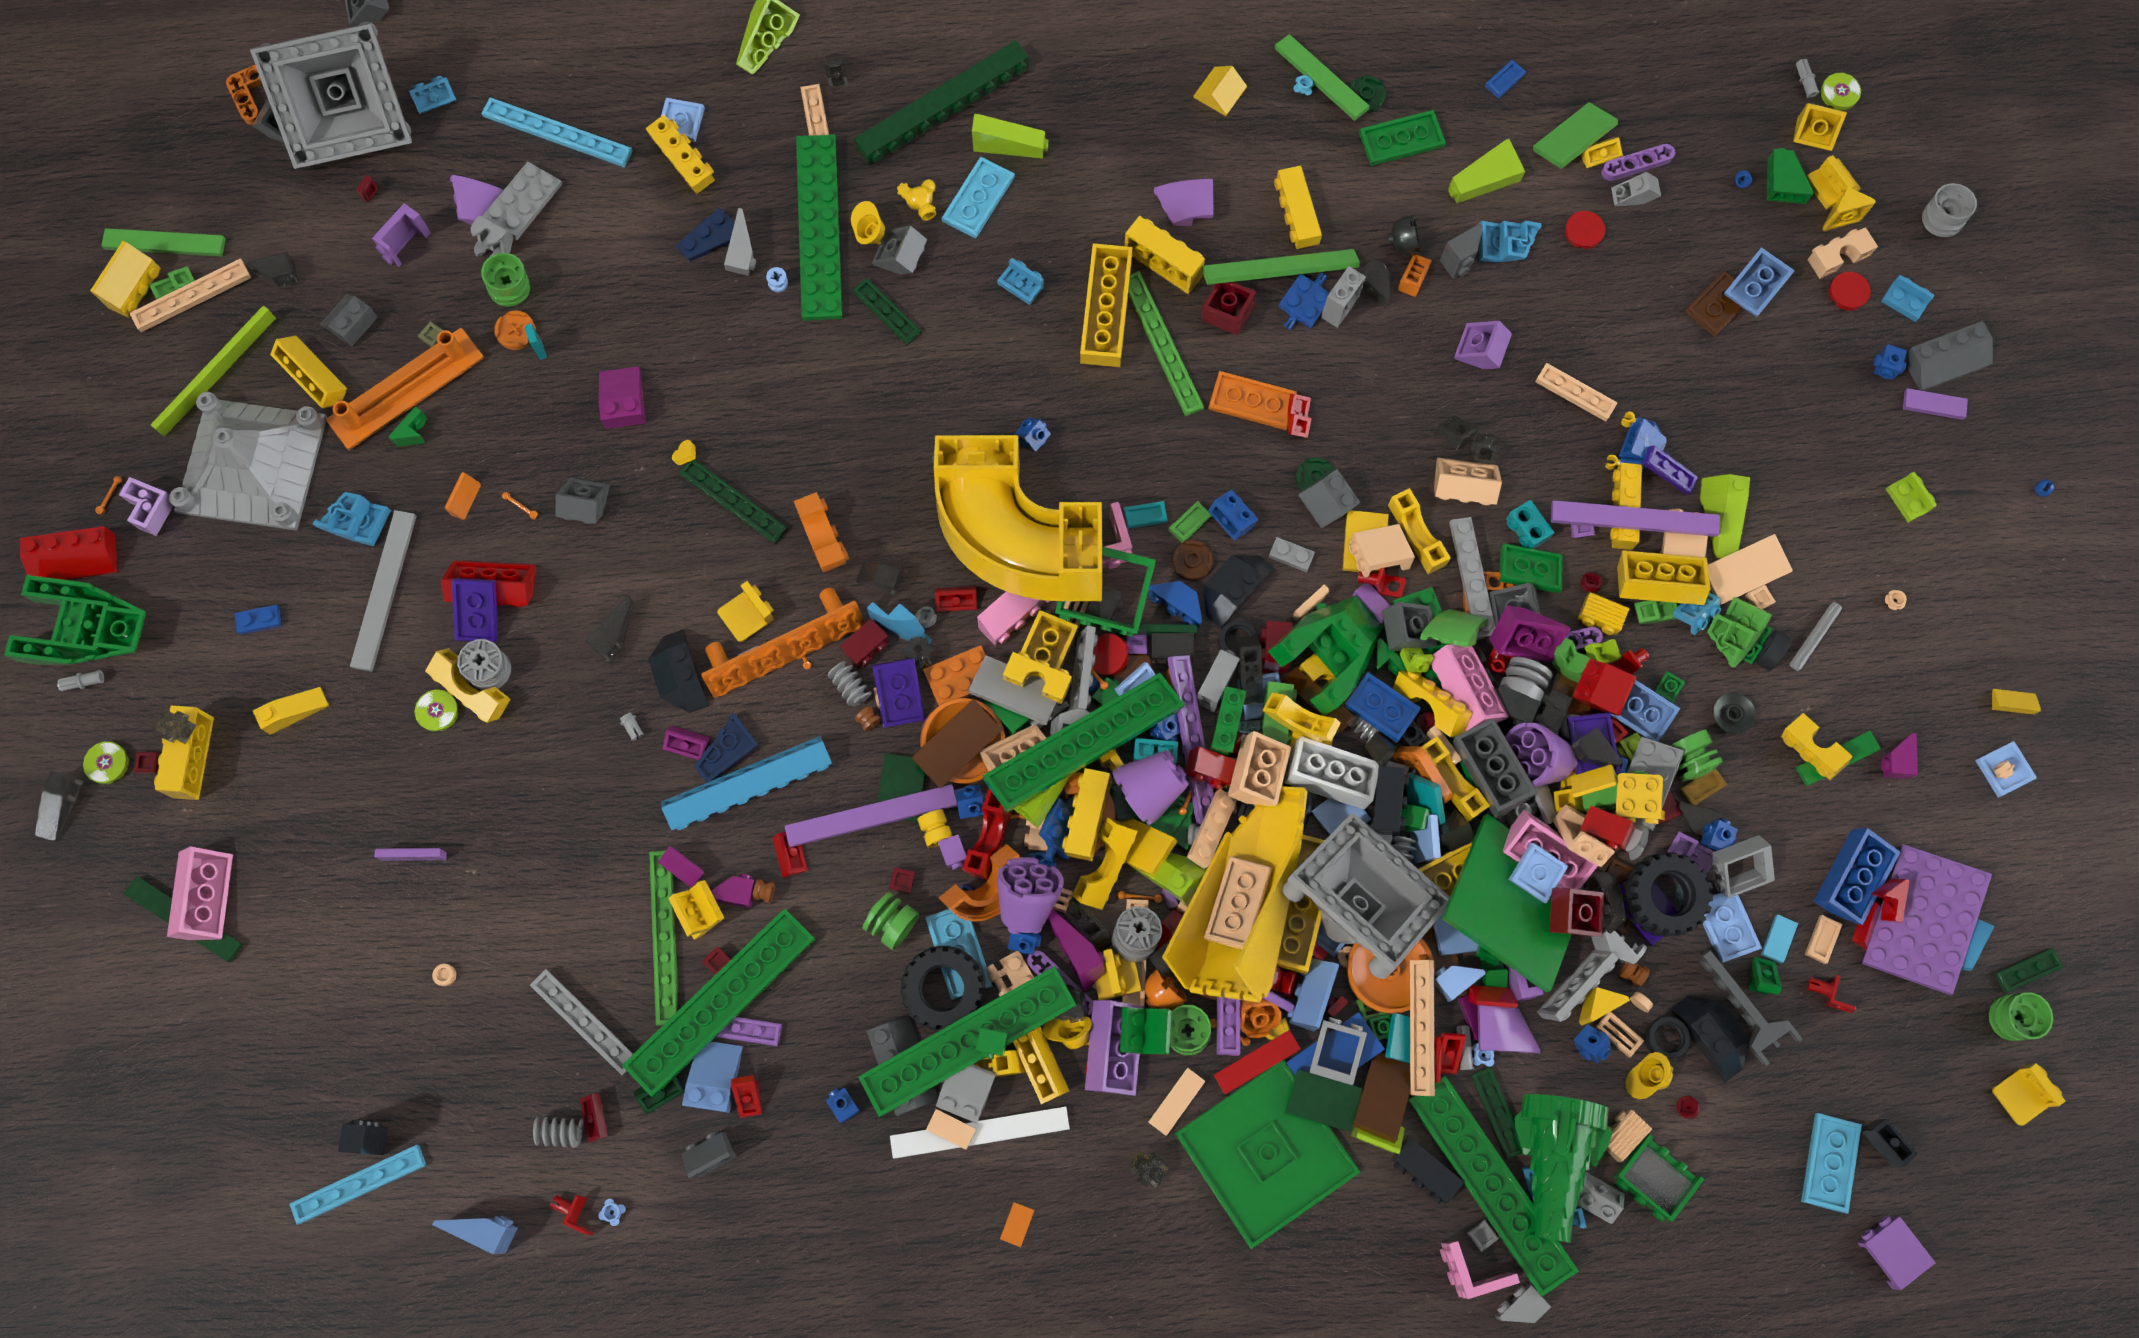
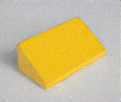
M1613 137L1594 143L1582 152L1580 156L1586 168L1623 157L1620 138Z
M1992 689V710L2033 715L2041 711L2037 696L2034 693Z
M1607 765L1572 776L1573 796L1576 798L1616 786L1618 778L1613 766Z

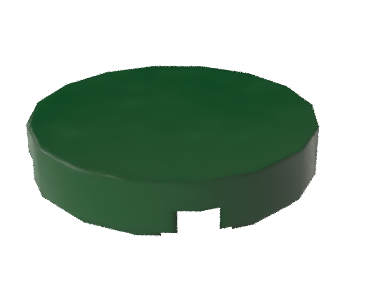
M1367 75L1353 80L1349 88L1369 105V110L1365 113H1371L1380 109L1384 104L1386 88H1384L1383 83L1379 79Z
M1319 457L1309 458L1298 467L1295 477L1296 484L1302 492L1325 474L1335 470V468L1326 459Z

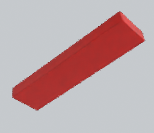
M1288 1030L1214 1074V1077L1224 1094H1227L1301 1050L1291 1031Z

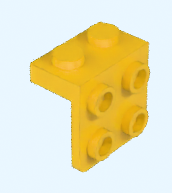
M748 581L740 585L743 590L741 594L717 611L738 642H744L774 621L771 614L774 610L767 601L763 602L759 596L762 594L756 585L751 586Z
M1620 773L1617 779L1616 815L1632 822H1636V818L1645 819V823L1658 824V820H1665V811H1662L1663 777L1651 774Z
M2037 1063L2023 1065L1992 1089L1993 1094L2019 1126L2025 1125L2048 1107L2060 1106L2066 1102L2061 1096V1090L2052 1084L2047 1077V1072Z

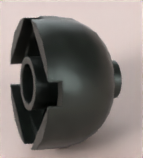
M1414 214L1399 218L1392 226V233L1388 234L1390 246L1394 245L1397 252L1406 256L1420 254L1421 252L1417 243H1420L1416 220L1412 221L1415 218Z

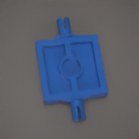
M1320 273L1315 282L1302 274L1298 276L1278 305L1289 316V319L1284 324L1285 328L1291 330L1296 321L1303 323L1310 329L1323 312L1327 296L1329 295V292L1321 286L1327 279L1326 275L1323 276V273Z
M1072 796L1068 797L1066 804L1060 798L1056 799L1039 832L1048 848L1044 859L1048 862L1053 861L1055 853L1062 859L1070 858L1064 852L1065 849L1062 848L1064 837L1069 834V817L1074 814V797Z

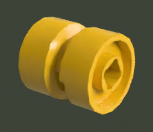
M943 809L928 812L917 819L921 831L926 832L924 839L928 848L939 846V841L953 836L950 827L945 825L947 819Z

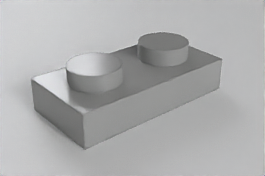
M1276 537L1268 558L1307 573L1315 552Z

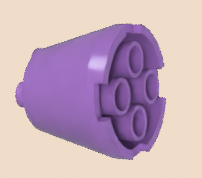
M1520 723L1514 726L1505 736L1534 787L1562 781L1577 766V759L1575 758L1572 746L1541 724Z
M1169 750L1130 762L1113 771L1117 785L1122 784L1121 789L1126 796L1125 799L1143 822L1147 820L1148 825L1157 821L1189 785L1185 778L1184 770L1180 765L1176 767L1173 762L1174 758Z
M1020 857L1008 860L1006 865L999 868L997 886L1002 922L1008 927L1010 933L1041 932L1045 921L1062 893L1064 884L1062 874L1054 866L1049 868L1038 863L1039 859Z

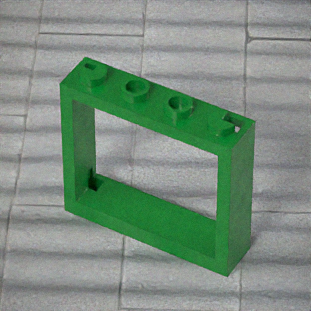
M1102 546V555L1148 567L1133 626L1065 609L1066 601H1058L1055 613L1060 614V619L1071 621L1072 618L1080 619V624L1092 626V623L1100 625V629L1112 632V629L1115 628L1121 630L1120 634L1132 637L1133 633L1138 634L1156 560Z

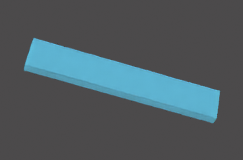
M415 1145L291 1202L289 1205L296 1224L300 1225L427 1165L420 1146Z

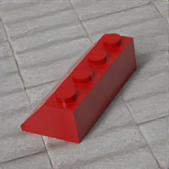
M102 526L20 538V558L27 575L71 580L117 573L116 534Z
M453 561L441 579L444 602L453 603L452 579L464 578L496 580L497 606H527L533 597L536 565Z

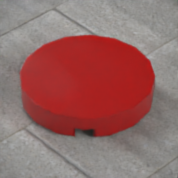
M1590 211L1574 213L1568 219L1565 226L1567 240L1577 248H1594L1602 241L1605 234V225L1602 219Z
M1843 272L1837 275L1829 286L1831 300L1837 303L1836 306L1847 311L1857 310L1868 301L1871 293L1867 280L1855 272Z
M1109 633L1099 636L1096 646L1093 647V654L1095 655L1093 669L1103 675H1116L1121 672L1129 659V647L1125 640L1118 635Z

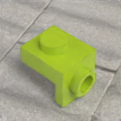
M1615 639L1584 646L1586 656L1591 657L1593 660L1610 664L1621 659Z
M1402 648L1400 652L1408 672H1427L1434 659L1432 654H1424L1421 648Z

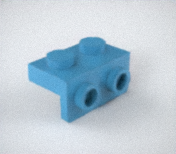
M1013 258L1009 260L1008 268L997 280L998 285L1028 305L1033 302L1044 288V279L1037 271H1031L1022 261H1016Z

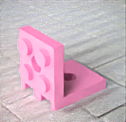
M1119 502L1112 503L1110 505L1109 518L1117 543L1105 547L1132 554V544ZM1102 555V568H1116L1120 566V563L1127 562Z
M1449 1240L1441 1243V1257L1444 1263H1448L1450 1269L1447 1272L1451 1285H1455L1458 1297L1470 1299L1520 1283L1518 1275L1509 1272L1472 1283L1459 1242Z

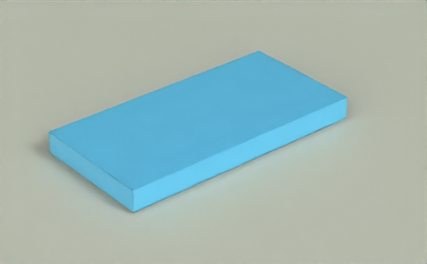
M980 157L943 215L942 222L976 239L1013 181L1015 173Z
M950 909L925 917L934 947H956L971 955L979 964L984 975L985 989L993 987L973 922L958 917ZM941 967L951 1001L961 998L964 992L961 976L949 967Z
M1815 1113L1801 1202L1848 1214L1862 1124Z

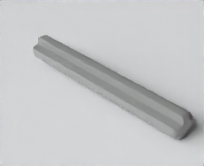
M1836 602L1830 604L1791 661V668L1796 671L1802 669L1842 610L1841 605Z

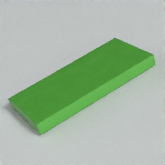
M1588 102L1533 146V151L1562 169L1617 126L1618 119Z

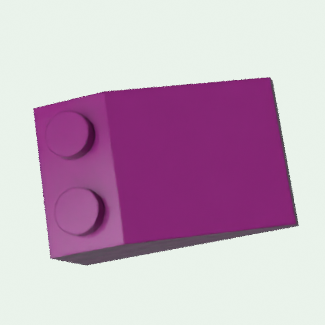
M640 366L599 372L600 419L606 429L646 424Z
M1507 605L1489 640L1498 654L1552 663L1555 658V650L1567 637L1570 627L1526 608Z

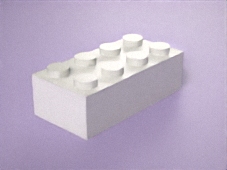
M1300 736L1292 746L1284 783L1294 787L1305 788L1309 792L1364 810L1373 802L1378 779V768L1381 763Z

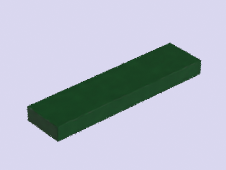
M868 278L864 279L852 290L853 294L906 346L921 334V330Z
M1140 623L1138 634L1133 633V635H1147V638L1195 639L1197 626ZM1112 629V634L1126 637V635L1120 634L1121 630Z
M1492 1066L1471 1074L1470 1077L1505 1160L1522 1154L1514 1118Z

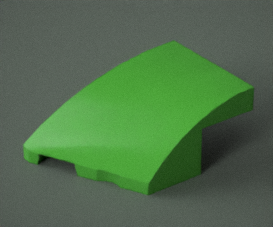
M1734 597L1725 615L1716 613L1707 633L1716 642L1719 651L1725 655L1729 661L1728 664L1736 667L1754 646L1772 614Z
M1448 609L1437 615L1421 633L1420 639H1435L1441 643L1464 647L1476 645L1479 628L1487 627L1489 618Z

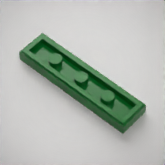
M1871 731L1841 745L1853 756L1847 766L1881 749ZM1810 762L1796 767L1806 787L1825 778L1818 773Z

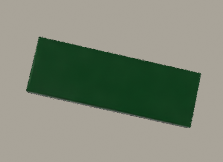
M2053 947L1994 973L2005 994L2064 968V965Z

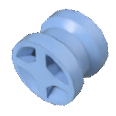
M774 267L767 272L768 285L772 291L782 292L787 288L788 279L782 268Z

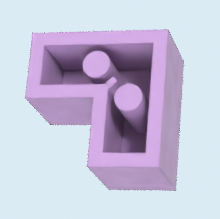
M131 477L128 478L119 494L130 504L135 505L127 521L136 528L157 536L174 506L170 503L169 494Z

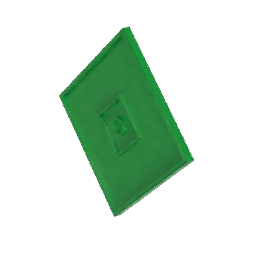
M1486 814L1482 818L1441 919L1544 992H1550L1571 935L1550 932L1552 895L1547 903H1543L1508 880L1519 863L1503 852L1510 829L1489 814ZM1584 883L1580 890L1588 891L1589 886Z
M1285 1060L1270 1067L1174 1133L1250 1249L1256 1247L1360 1173V1170L1330 1126L1286 1113L1295 1075Z

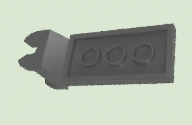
M1704 950L1699 954L1701 958L1699 963L1707 972H1712L1715 975L1713 980L1721 990H1726L1730 994L1727 997L1735 1008H1741L1744 1012L1741 1016L1749 1026H1755L1749 1038L1748 1047L1763 1065L1767 1066L1770 1063L1761 1051L1772 1043L1776 1048L1781 1046L1777 1039L1787 1032L1795 1041L1801 1042L1803 1040L1788 1020L1782 1018L1766 1021L1710 950Z

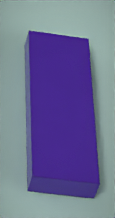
M1655 445L1649 446L1642 464L1685 495L1691 494L1698 476Z

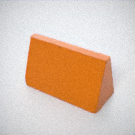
M462 472L445 505L446 511L451 516L464 520L481 484Z

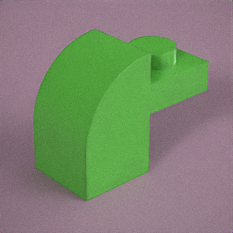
M1565 638L1557 646L1554 653L1555 659L1552 664L1561 674L1578 683L1589 658H1592L1578 653L1573 641Z

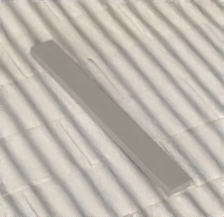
M394 511L350 667L353 669L373 672L417 516L413 513Z

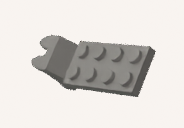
M527 161L484 215H479L473 222L471 234L473 237L477 236L478 238L474 247L475 255H483L487 250L493 251L491 256L498 253H510L513 239L518 240L562 186L561 180Z
M1087 626L1077 635L1069 709L1051 721L1050 736L1089 714L1086 709L1089 708L1091 701L1088 691L1093 682V675H1090L1091 667L1095 663L1093 647L1096 646L1098 638L1097 634H1095L1096 627Z
M1641 737L1627 773L1640 770L1642 772L1645 771L1646 774L1661 775L1663 777V807L1684 751ZM1612 810L1611 813L1616 815V810ZM1636 818V822H1633L1635 827L1625 848L1626 852H1629L1631 861L1637 860L1643 854L1648 842L1649 830L1653 831L1656 824L1645 823V819ZM1618 848V850H1614V853L1616 854L1621 849Z
M1610 915L1603 918L1602 937L1591 936L1595 950L1586 957L1537 1011L1542 1018L1559 1022L1566 1020L1571 1015V1010L1585 1000L1589 990L1599 985L1600 978L1614 968L1615 962L1635 964L1645 953L1647 947L1644 944L1639 947L1636 943L1628 946L1624 941L1625 936L1623 934L1618 935L1614 931L1620 922V918L1617 915L1614 918Z

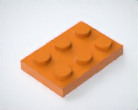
M981 645L923 669L938 706L949 700L966 698L972 695L968 693V690L985 658Z

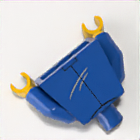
M1626 412L1621 424L1624 427L1630 428L1619 454L1621 460L1615 455H1609L1607 460L1614 461V464L1607 463L1605 467L1612 470L1621 463L1640 464L1642 469H1647L1648 467L1642 463L1649 446L1655 445L1663 451L1667 441L1666 437L1661 434L1654 421L1641 417L1635 418L1633 412Z

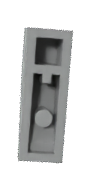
M738 208L724 266L727 271L749 276L750 270L754 271L756 259L753 257L743 209Z

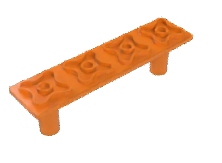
M459 328L454 333L447 330L441 331L437 335L438 343L349 404L345 401H338L334 404V414L329 416L326 421L348 450L360 444L484 359L482 353L462 328Z
M826 588L820 593L819 597L827 614L731 660H728L719 642L709 644L705 651L713 668L703 672L701 675L714 698L723 696L733 689L742 687L756 678L763 677L777 668H782L784 665L800 659L806 654L819 650L831 642L838 641L852 632H856L865 624L856 601L843 606L833 588Z

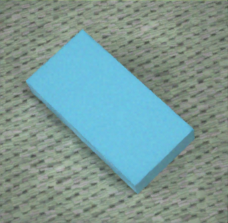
M1775 915L1761 955L1780 964L1784 963L1798 923L1783 916Z

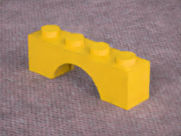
M1409 488L1392 496L1388 506L1427 574L1429 575L1445 567L1451 558L1442 542L1435 539L1427 529L1421 515L1420 505L1411 489Z
M450 648L436 651L425 670L431 678L445 687L448 693L457 697L465 707L476 713L480 720L488 723L500 719L511 699L496 687L482 691L473 688L459 671L457 666L458 655Z
M1399 671L1393 686L1395 691L1413 703L1420 702L1422 699L1426 700L1433 709L1435 726L1449 737L1457 736L1466 731L1473 712L1468 710L1465 704L1453 699L1448 692L1435 686L1436 684L1433 681L1424 678L1420 672Z
M1438 736L1421 747L1427 752L1453 794L1451 801L1467 822L1477 817L1490 806L1480 791L1470 785L1459 773L1452 761L1450 752Z
M1109 817L1106 818L1098 836L1105 846L1104 860L1096 871L1080 876L1072 894L1075 899L1082 904L1100 910L1103 909L1138 831L1126 823Z

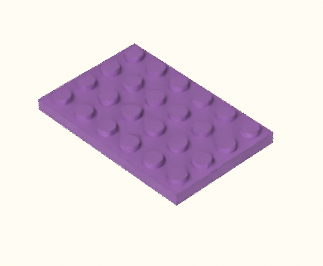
M1903 844L1891 879L1910 880L1903 922L1882 921V911L1880 910L1862 964L1952 996L1992 874Z

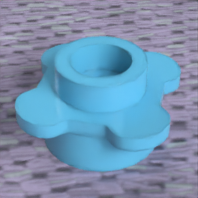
M1306 75L1297 77V83L1293 88L1294 91L1311 95V88L1314 86L1313 80Z

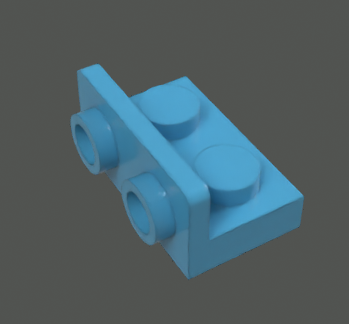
M435 77L431 79L432 83L426 85L424 83L416 84L413 86V90L409 91L419 114L457 101L446 77Z
M1899 275L1890 285L1881 302L1916 322L1928 303L1933 299L1934 294L1930 293L1926 288L1913 283L1909 278Z
M1709 592L1705 605L1681 603L1673 611V617L1691 625V634L1696 635L1700 630L1706 628L1707 624L1715 618L1716 613L1720 614V597Z

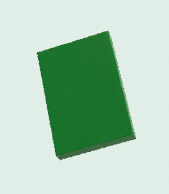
M1503 543L1500 547L1499 582L1514 585L1531 583L1535 589L1560 593L1562 590L1563 555Z

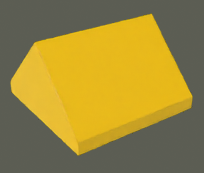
M1233 66L1214 67L1194 94V98L1227 116L1247 88V85Z
M1807 103L1797 118L1793 142L1832 151L1847 112Z
M1848 187L1832 207L1823 230L1827 231L1860 222L1876 203L1875 200Z
M1598 987L1589 990L1583 1001L1579 1023L1582 1026L1593 1022L1630 1001L1628 996Z

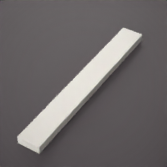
M1066 1107L982 1120L977 1123H965L976 1129L968 1146L1070 1129ZM928 1130L890 1136L893 1159L961 1148Z

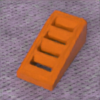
M1417 254L1413 255L1400 281L1398 290L1416 297L1432 260Z

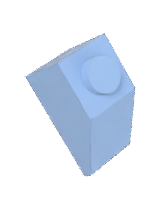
M1443 966L1435 972L1434 985L1447 1002H1450L1486 973L1481 969L1451 966L1446 969Z

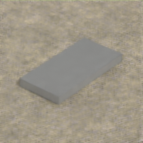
M985 655L968 693L1047 725L1057 702L1042 696L1045 681L1037 676H1031L1026 680L1023 688L1003 680V673L1007 664Z

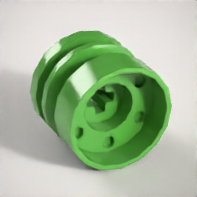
M498 253L489 257L484 262L481 270L482 279L488 294L495 303L506 307L516 306L528 297L530 282L524 265L519 258L509 253Z
M1706 729L1670 745L1684 751L1681 759L1683 763L1677 769V772L1685 769L1688 771L1680 776L1682 782L1700 778L1714 771L1718 765L1723 763L1721 757L1714 760L1710 759L1718 751L1717 749L1706 751L1705 748L1713 742Z
M887 892L871 908L862 929L866 932L872 930L871 935L873 937L878 936L883 931L881 943L893 951L909 934L919 917V912L909 905H906L899 911L898 908L901 900L897 898L893 901L894 895L891 892Z
M2035 993L2010 994L1995 999L1991 1004L1989 1022L1994 1032L2008 1041L2032 1040L2047 1035L2052 1028L2053 1013L2048 1002L2040 995Z
M1182 1005L1175 1008L1171 1012L1170 1047L1181 1055L1193 1056L1202 1052L1207 1047L1211 1038V1023L1207 1014L1194 1005ZM1187 1026H1189L1190 1030H1194V1032H1191L1190 1037H1187L1185 1033L1182 1034Z

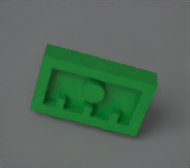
M1122 1007L1120 1052L1168 1055L1171 1009Z

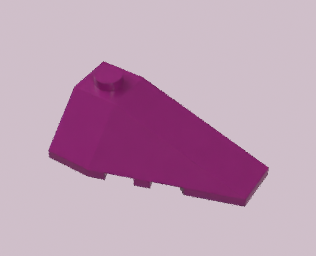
M1052 909L1047 921L1055 937L1059 938V944L1064 955L1069 956L1068 960L1071 969L1083 992H1086L1105 973L1103 966L1106 963L1101 951L1097 952L1086 938Z

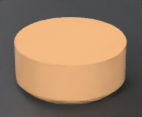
M448 964L438 965L432 974L434 982L440 986L451 985L457 976L455 968Z
M1635 992L1630 998L1636 1007L1646 1013L1653 1007V1003L1640 992Z

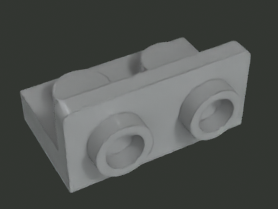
M1586 1172L1584 1190L1580 1192L1577 1205L1613 1224L1624 1209L1625 1194Z

